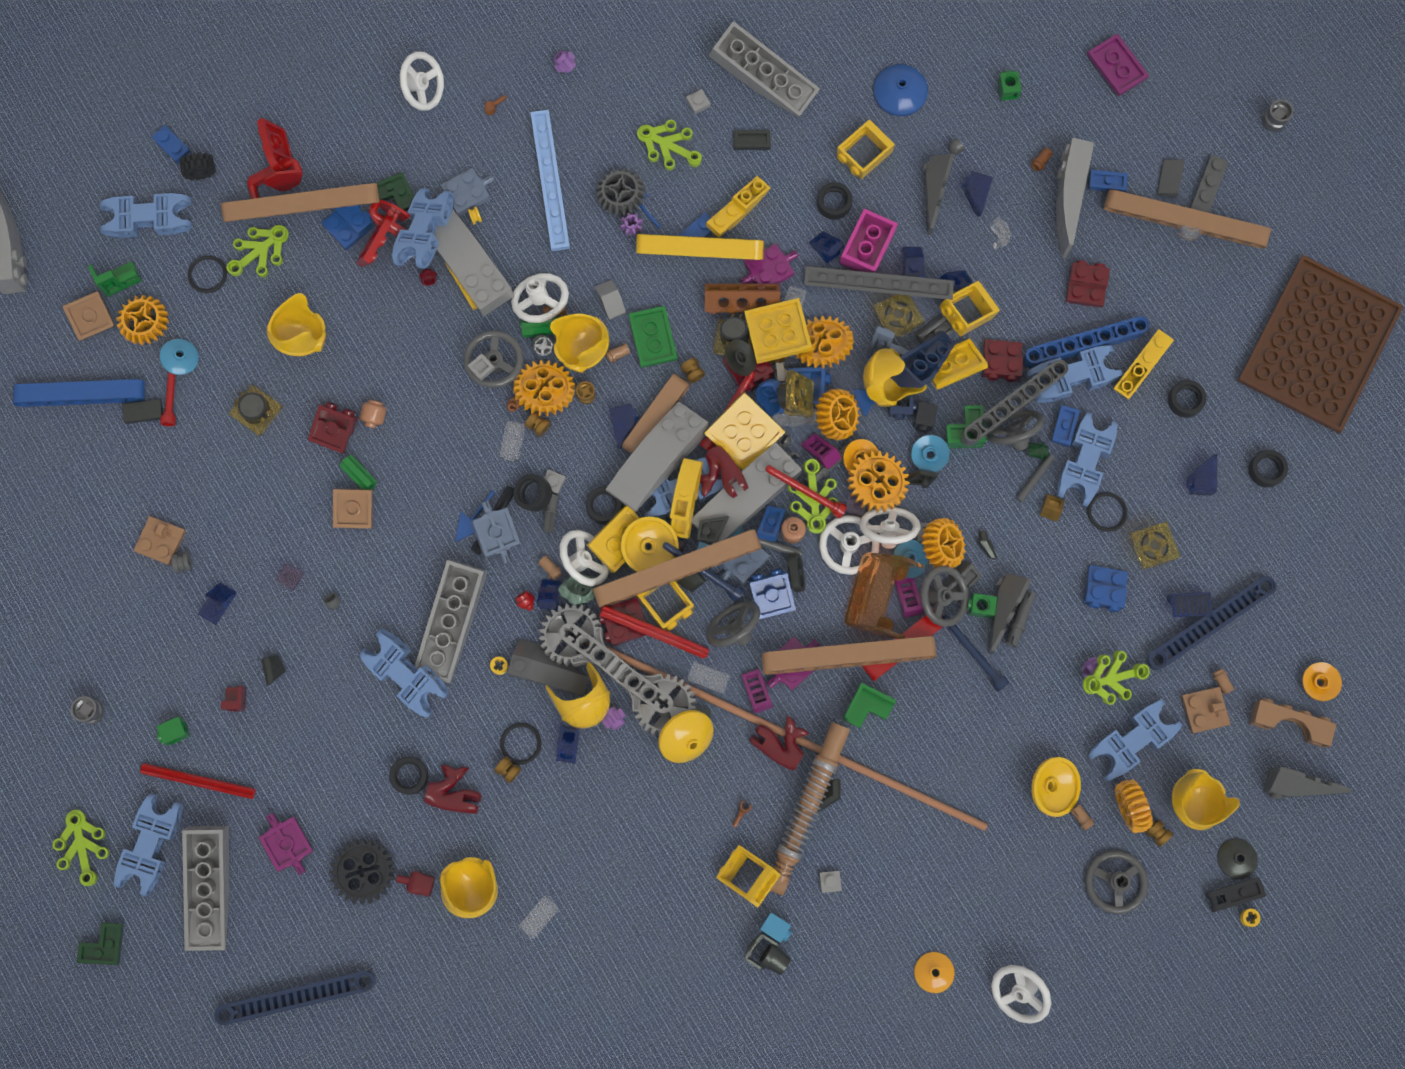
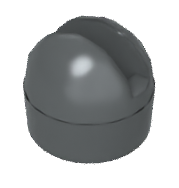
M957 138L949 144V150L952 154H959L965 150Z
M784 433L776 443L782 449L788 448L791 444V437L789 434ZM786 436L784 444L780 443L783 437Z
M330 593L323 599L325 606L331 610L337 609L340 606V598L336 593Z

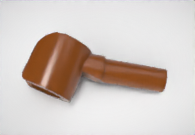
M503 95L493 102L487 101L484 109L488 116L493 115L496 112L495 106L507 99L506 96Z
M745 800L740 803V811L732 824L735 828L744 814L749 813L752 808V804L747 810L742 808Z

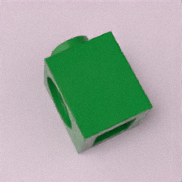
M1007 70L1000 73L997 81L1000 101L1019 99L1022 92L1019 72Z
M974 593L971 598H968L967 610H969V616L992 619L995 616L997 597ZM977 602H983L986 606L985 610H979L976 605Z
M176 717L156 726L158 730L156 735L159 742L167 746L190 737L186 723L181 717Z

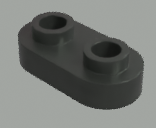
M799 553L791 554L789 559H787V568L790 570L791 577L789 578L790 587L795 592H802L805 590L803 561Z

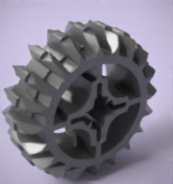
M625 167L622 171L616 168L614 173L609 170V175L603 174L604 180L599 179V186L596 187V197L604 211L608 210L610 215L615 212L617 217L620 213L625 217L626 212L632 215V209L638 210V205H643L642 199L646 197L644 193L646 188L643 185V180L639 179V174H634L632 169L627 172ZM626 182L632 184L635 189L626 186ZM606 195L615 198L616 202L609 200Z

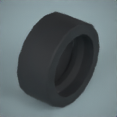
M832 182L826 184L818 193L817 207L819 212L824 217L832 220L845 217L852 206L853 197L851 191L842 183ZM830 192L842 194L846 200L844 207L839 210L827 208L824 204L826 194Z
M1184 380L1171 389L1168 395V404L1174 414L1179 417L1189 418L1195 416L1204 408L1207 395L1205 389L1199 383L1192 380ZM1181 389H1190L1197 395L1198 403L1193 409H1185L1177 402L1176 396Z
M1264 450L1250 461L1248 467L1249 475L1258 486L1264 488L1273 487L1282 482L1287 476L1288 463L1279 452ZM1269 458L1277 464L1279 473L1276 478L1266 479L1260 475L1257 467L1260 460Z
M527 474L516 482L513 496L519 507L531 512H538L549 504L552 497V489L546 479L535 474ZM537 482L540 484L541 494L536 502L529 504L524 498L526 488L531 483Z
M607 486L595 488L586 499V510L589 517L599 524H608L622 509V502L606 491ZM605 494L614 499L615 509L612 514L600 516L595 513L593 502L596 497Z
M411 756L403 757L392 765L389 773L390 782L398 792L413 795L422 791L426 786L428 770L419 759ZM412 764L419 769L421 777L415 786L407 788L399 783L397 774L402 766Z

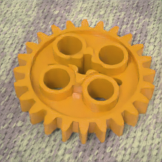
M822 316L821 320L814 317L813 322L808 319L806 326L812 351L796 354L797 359L801 358V363L807 361L808 367L812 363L814 368L821 365L822 369L825 368L826 364L831 368L833 362L839 365V359L845 361V355L849 356L850 350H853L852 344H854L849 325L845 326V321L839 323V318L833 321L831 316L828 319Z
M540 360L539 365L532 361V367L526 364L525 370L521 369L520 374L514 380L513 393H515V400H519V406L524 405L525 411L530 408L531 414L538 411V416H541L542 412H545L547 417L549 412L556 415V410L563 412V406L568 408L569 402L573 400L575 393L573 377H569V371L563 372L564 366L557 368V362L552 366L550 365V360L546 364H543V361Z
M873 451L870 452L869 457L867 454H863L862 459L858 457L856 463L852 464L853 470L848 472L852 476L847 479V482L852 483L848 486V489L854 490L850 496L858 497L855 503L861 501V508L868 505V511L875 507L876 513H878L880 508H882L883 512H886L888 507L890 510H893L894 504L898 506L901 503L900 500H904V494L908 492V489L905 487L910 482L905 481L909 474H903L906 467L900 468L901 461L895 463V456L891 459L888 458V452L884 456H882L881 451H878L876 456ZM875 466H880L882 472L876 471ZM861 477L867 478L869 484H864L861 481ZM888 479L893 480L895 486L889 485ZM874 491L880 492L882 498H877L874 495Z

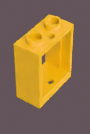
M869 119L838 146L836 155L842 164L845 163L854 176H858L862 180L893 152L895 144ZM866 135L883 152L865 168H862L846 151Z
M979 281L954 293L952 300L945 299L939 306L942 314L948 319L960 337L992 320L1000 311ZM968 296L982 314L981 318L970 324L966 323L953 305Z
M676 581L669 583V585L686 607L665 623L645 599L658 588L636 595L659 627L668 631L678 625L677 621L681 618L685 620L691 616L694 609L693 603Z
M738 845L731 853L726 864L720 868L716 878L758 908L781 874ZM748 858L764 870L748 893H745L732 884L731 881Z

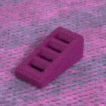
M816 433L801 444L802 448L827 469L831 468L841 459L837 448Z
M895 578L894 584L903 617L908 618L921 615L923 607L914 578ZM907 583H910V585H911V586H906V587H902V588H901V586H900V585L907 584ZM912 591V593L903 595V592ZM913 598H914L913 601H909V602H906V601H905V600L913 599Z
M760 669L742 674L741 677L754 713L757 714L773 708ZM756 677L759 678V680H756V681H753V682H750V683L747 682V680H750V679H753V678H756ZM761 684V687L750 690V688ZM764 692L763 695L753 698V695Z

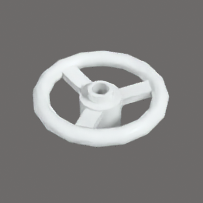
M415 51L408 55L402 63L399 75L400 87L405 99L412 107L420 111H429L436 107L441 99L444 77L440 65L433 56L426 52ZM416 59H423L432 66V69L426 73L416 72L411 67V63ZM436 76V94L427 103L425 90L428 88L429 80ZM410 92H417L418 101L415 100Z
M539 273L529 276L519 283L514 290L511 304L513 312L524 321L541 323L551 320L561 313L567 304L569 296L567 284L560 277L550 273ZM547 281L556 283L560 287L561 298L559 302L549 297L545 288ZM526 288L529 297L519 303L520 294ZM532 304L538 306L546 304L553 308L548 313L542 315H529L523 312Z
M888 507L886 512H883L882 508H880L878 513L875 512L874 508L866 512L859 521L860 530L867 538L881 543L884 548L888 549L896 547V544L912 540L921 529L920 521L913 513L894 507L893 510H890ZM889 514L888 519L882 521L880 525H867L869 519L877 515ZM897 515L910 520L913 524L911 531L899 528L900 525L896 522Z
M845 515L840 519L835 518L825 526L820 535L819 549L822 559L831 569L838 573L853 575L864 572L873 565L879 554V542H875L865 535L859 537L854 532L843 534L835 528L844 523H855L860 526L859 521L861 518L859 516ZM829 534L840 541V548L844 552L842 566L834 562L828 554L826 546ZM872 542V549L868 559L861 565L849 567L851 555L858 550L859 546Z
M582 530L569 531L562 537L559 545L560 558L564 568L572 578L587 586L600 585L607 579L610 570L603 563L601 565L592 561L591 554L585 550L584 539L590 542L594 536ZM576 538L577 552L568 557V543L571 539ZM586 568H590L600 573L597 578L590 579L580 573Z
M1008 965L1001 967L994 974L991 984L993 998L1007 1016L1018 1022L1032 1024L1042 1021L1049 1014L1052 1004L1050 991L1035 972L1023 966ZM1014 973L1016 985L1012 988V992L1001 996L999 988L1001 979L1007 974ZM1038 988L1042 994L1043 1004L1034 996ZM1015 1000L1020 1003H1029L1038 1013L1034 1015L1020 1014L1008 1004Z

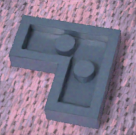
M878 326L868 352L875 354L879 349L891 348L902 356L909 352V350L904 349L900 345L892 344L895 333L887 328Z

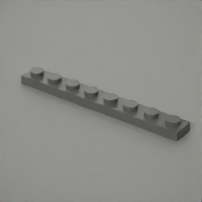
M806 266L804 285L949 300L953 299L955 280Z

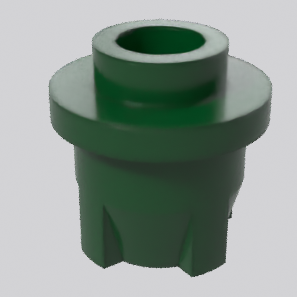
M1045 442L1029 443V457L1040 458L1042 461H1044V457H1048L1049 446H1046Z

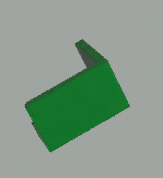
M129 262L112 271L109 270L101 275L92 265H88L96 285L107 297L142 281L133 262Z
M964 406V424L946 425V443L949 449L982 448L986 443V436L973 446L962 444L960 436L967 426L984 414V406ZM982 421V426L985 428V422ZM967 432L968 438L975 439L972 433Z
M861 683L842 720L859 729L868 712L887 720L897 700Z

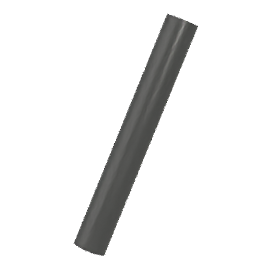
M1048 454V457L1045 458L1016 499L1022 503L1053 462L1055 459L1053 455Z
M759 539L761 546L789 555L797 553L800 556L802 555L801 550L777 542Z

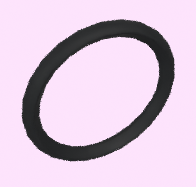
M202 256L196 259L188 269L190 285L201 293L217 291L224 285L227 278L225 264L214 256ZM214 260L223 269L221 282L211 289L199 288L192 280L193 268L200 261Z
M1100 493L1094 496L1088 505V518L1093 526L1099 530L1115 531L1122 527L1127 519V506L1116 494ZM1104 496L1113 497L1118 500L1124 511L1121 522L1111 528L1098 525L1091 513L1093 503L1098 498Z
M517 723L508 727L500 741V748L504 757H509L512 763L518 765L533 761L538 756L542 746L538 731L533 726L525 723ZM518 727L530 729L537 738V750L532 757L526 760L511 758L504 747L507 734Z

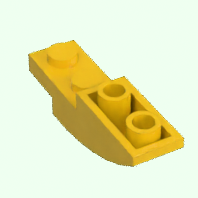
M756 176L733 196L732 201L707 221L706 227L718 238L726 231H731L761 201L771 187Z
M1158 329L1113 389L1129 400L1174 339Z
M684 458L680 468L670 518H672L671 527L674 529L677 537L690 538L695 500L698 498L702 461Z

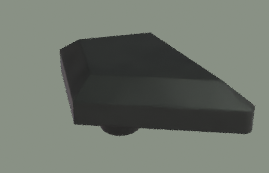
M920 469L910 474L905 481L910 482L909 485H922V488H928L938 477V473Z
M729 516L700 520L697 540L716 543L729 520Z
M698 572L676 582L692 593L705 583L706 580Z
M278 654L261 659L267 686L286 672Z
M840 779L829 780L831 786L826 788L829 792H825L826 798H822L823 804L820 803L819 806L821 810L817 812L822 811L841 799Z

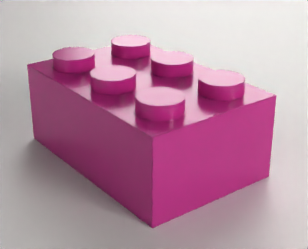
M864 209L844 249L840 265L854 271L876 273L896 232L898 223Z

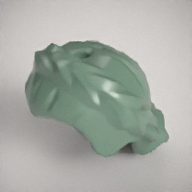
M570 576L569 579H566L560 585L558 591L569 603L577 605L593 600L595 597L593 589L596 586L581 584Z

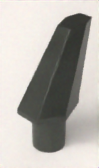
M980 531V541L977 544L990 559H997L992 542L987 538L986 531Z

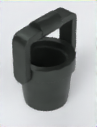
M764 932L759 933L756 939L753 938L745 953V960L760 970L767 968L779 975H782L787 969L791 958L778 948L780 945L778 941ZM764 938L771 943L768 944L759 961L756 962L749 956L756 950L761 939Z

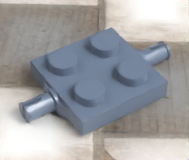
M471 168L440 186L443 191L452 192L454 198L453 209L458 216H461L468 212L467 209L472 210L475 206L477 207L491 199L486 190V185L495 180L491 174L481 179L477 176L474 169Z
M489 500L481 502L485 514L471 520V524L483 557L500 554L503 564L511 562L507 550L512 546L520 544V540L508 507L492 511Z
M761 548L755 552L721 564L725 571L719 577L726 581L732 576L744 585L770 559V556Z

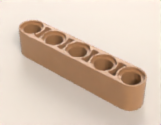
M673 374L626 438L622 448L632 454L651 430L680 402L689 389L690 383Z

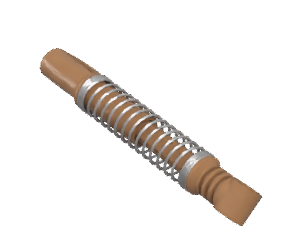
M831 722L820 754L816 755L813 760L815 766H811L813 771L808 772L811 776L806 778L808 783L803 784L805 790H801L803 795L799 796L800 802H796L801 808H794L798 814H791L796 820H789L793 826H787L791 832H784L788 836V838H782L786 844L780 843L776 852L778 861H775L777 865H774L773 868L781 876L770 891L781 896L784 895L790 877L788 875L792 874L790 870H794L792 866L799 863L802 854L798 850H804L799 848L800 844L806 846L802 839H809L804 834L805 832L811 834L807 827H814L809 822L810 820L816 822L812 815H819L817 811L821 810L819 806L820 803L823 804L822 798H826L825 792H829L826 788L831 786L829 780H833L831 775L836 774L838 769L837 761L850 732V729Z

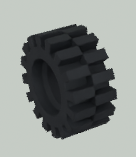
M194 152L192 155L186 154V157L183 156L179 160L182 177H185L187 180L193 181L196 179L198 181L201 178L204 180L206 177L210 178L211 175L216 173L214 159L211 154H202V152L195 154Z

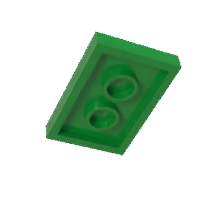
M665 306L629 313L641 368L678 360Z

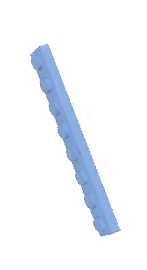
M549 110L531 112L551 250L570 249Z

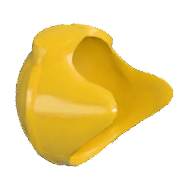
M297 293L283 302L274 311L267 325V336L272 346L290 356H305L314 352H321L327 333L325 332L324 320L318 313H313L309 309L307 298L302 293Z
M570 314L557 318L550 324V329L556 336V342L553 345L555 355L570 370L583 373L586 369L598 364L605 356L609 346V334L605 324L599 318L586 314Z
M891 348L879 349L868 360L863 372V383L867 395L880 407L895 406L897 401L902 398L921 393L927 388L926 385L921 388L900 387L890 378L902 373L905 367V363L900 358V355Z
M587 662L586 668L591 679L592 691L586 696L575 700H561L546 685V690L559 712L561 720L575 728L597 726L609 711L611 693L590 662Z
M1201 769L1188 770L1175 783L1172 790V806L1175 814L1184 825L1194 830H1206L1223 822L1238 809L1240 801L1238 798L1226 797V791L1221 782Z
M467 857L461 861L450 863L440 875L441 897L444 906L449 912L458 917H479L488 912L497 899L498 886L493 866L489 860L483 861L480 858Z

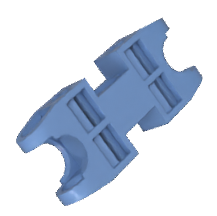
M419 189L407 212L412 220L409 230L400 229L394 243L392 259L395 265L402 266L410 258L416 257V266L418 268L425 269L428 267L439 245L434 235L438 225H447L453 210L454 198L451 191L445 190L437 198L431 199L429 189Z
M164 193L154 194V203L138 204L134 196H118L102 200L100 202V209L111 211V213H114V218L105 225L100 226V233L110 237L125 238L138 237V228L154 227L158 235L179 234L189 231L192 228V222L177 217V214L181 209L191 205V198L183 194Z
M1098 346L1080 351L1076 356L1078 362L1069 364L1068 372L1064 377L1035 399L1036 402H1054L1070 397L1073 393L1071 387L1085 382L1088 390L1091 391L1107 386L1123 376L1122 370L1115 371V369H1109L1103 362L1105 356L1114 353L1113 346ZM1061 358L1043 362L1026 373L1027 378H1033L1051 363L1061 360ZM1054 367L1055 372L1061 374L1060 369ZM1040 378V380L1047 384L1045 379Z
M1087 412L1083 417L1071 443V446L1080 448L1076 461L1067 460L1065 462L1057 487V496L1063 498L1067 489L1072 487L1079 489L1082 494L1081 499H1083L1082 505L1085 507L1090 504L1098 491L1104 474L1095 470L1099 456L1107 458L1111 454L1117 434V422L1111 421L1106 430L1099 431L1095 429L1091 419L1092 413Z
M705 457L698 459L697 461L703 462L701 474H708L709 467ZM667 478L650 496L655 499L656 504L651 508V511L644 514V517H657L661 519L670 516L678 478L669 481ZM722 479L714 483L706 497L702 494V484L699 485L698 500L700 503L715 497L723 489Z
M379 629L376 636L381 646L380 653H373L364 648L360 652V658L380 681L391 677L402 688L397 697L408 708L423 717H429L432 714V710L427 700L428 693L437 694L445 698L449 693L447 686L428 665L417 669L406 658L412 650L392 633Z
M1163 699L1143 708L1132 716L1130 721L1135 727L1124 736H1121L1115 730L1099 741L1088 753L1090 759L1100 755L1107 756L1110 759L1111 768L1104 777L1107 781L1127 773L1141 761L1135 753L1149 744L1153 750H1156L1172 739L1183 725L1180 721L1171 725L1163 724L1160 721L1159 713L1162 710L1161 707L1166 704Z
M150 793L138 809L132 828L141 830L133 851L123 849L114 877V886L122 888L126 880H129L133 875H137L140 879V886H142L140 895L147 897L152 892L160 879L166 862L157 859L164 839L174 841L183 812V804L176 801L168 812L163 815L159 814L156 804L157 795Z

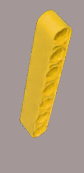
M651 234L636 235V253L763 260L764 240Z

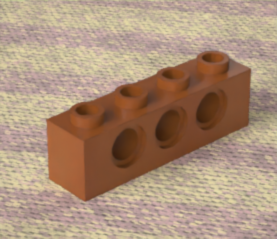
M705 284V312L711 314L719 312L736 314L780 302V284ZM720 298H727L728 300H727V301H720L719 299H720ZM739 298H745V299H746V300L743 301V302L738 301ZM758 298H764V299H765V300L762 301V302L757 301Z

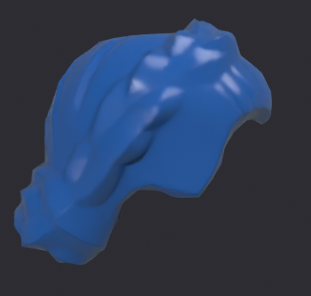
M775 379L764 380L756 390V401L763 406L764 411L770 417L786 412V410L781 408L777 397L778 387L781 383Z

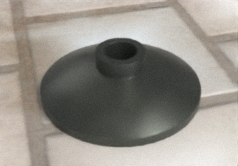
M738 339L731 341L727 345L725 356L729 367L740 376L752 374L751 371L754 372L756 368V357L752 348L746 342Z
M1231 839L1225 842L1220 847L1217 857L1221 870L1227 876L1234 879H1243L1250 876L1255 871L1258 862L1257 853L1253 846L1242 839ZM1238 855L1242 856V862L1237 861Z

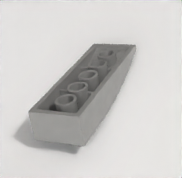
M734 21L709 54L710 58L737 79L797 117L801 116L820 90L819 87Z
M1072 138L1070 144H1066L1061 154L1060 162L1062 164L1056 178L1059 179L1056 222L1062 258H1066L1074 243L1094 142Z
M0 190V292L3 294L26 292V285L28 284L24 267L27 266L26 258L23 256L16 222Z
M452 210L447 225H438L434 233L439 242L436 251L484 317L514 297V294L481 245L455 211Z
M678 402L639 444L610 482L606 491L636 512L682 463L683 459L706 437L704 432L708 429V421Z
M775 442L742 471L749 487L746 491L739 486L738 481L731 485L738 495L735 498H731L723 488L693 517L692 524L699 529L700 520L729 516V520L717 542L728 539L788 486V484L765 471L766 466L770 465L794 480L799 477L802 469Z
M452 559L446 561L415 663L417 669L428 665L442 681L451 683L477 609L487 570Z
M188 826L182 830L184 950H226L229 908V826Z

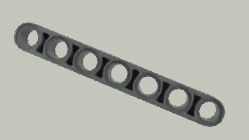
M1063 360L1054 361L967 426L960 436L962 444L965 446L975 445L1060 381L1068 372L1067 363ZM1054 367L1059 368L1061 374L1056 373ZM1040 378L1045 379L1047 384H1042ZM1025 389L1031 390L1032 395H1028ZM1011 400H1015L1018 406L1012 405ZM996 411H1001L1004 417H999ZM981 422H987L989 428H984ZM967 432L972 433L975 439L968 438Z

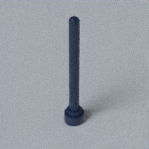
M668 542L662 545L663 549L675 557L685 555ZM708 569L699 572L726 590L729 598L735 602L744 591L739 585H730Z
M948 615L942 616L943 619H950ZM956 624L948 627L993 680V687L997 692L1010 683L1005 676L1002 677V675L996 673Z

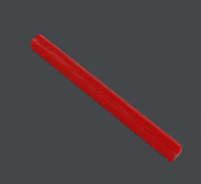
M604 605L601 609L600 615L698 657L704 659L709 653L707 647Z
M143 763L140 768L141 774L253 799L256 794V789L155 765Z

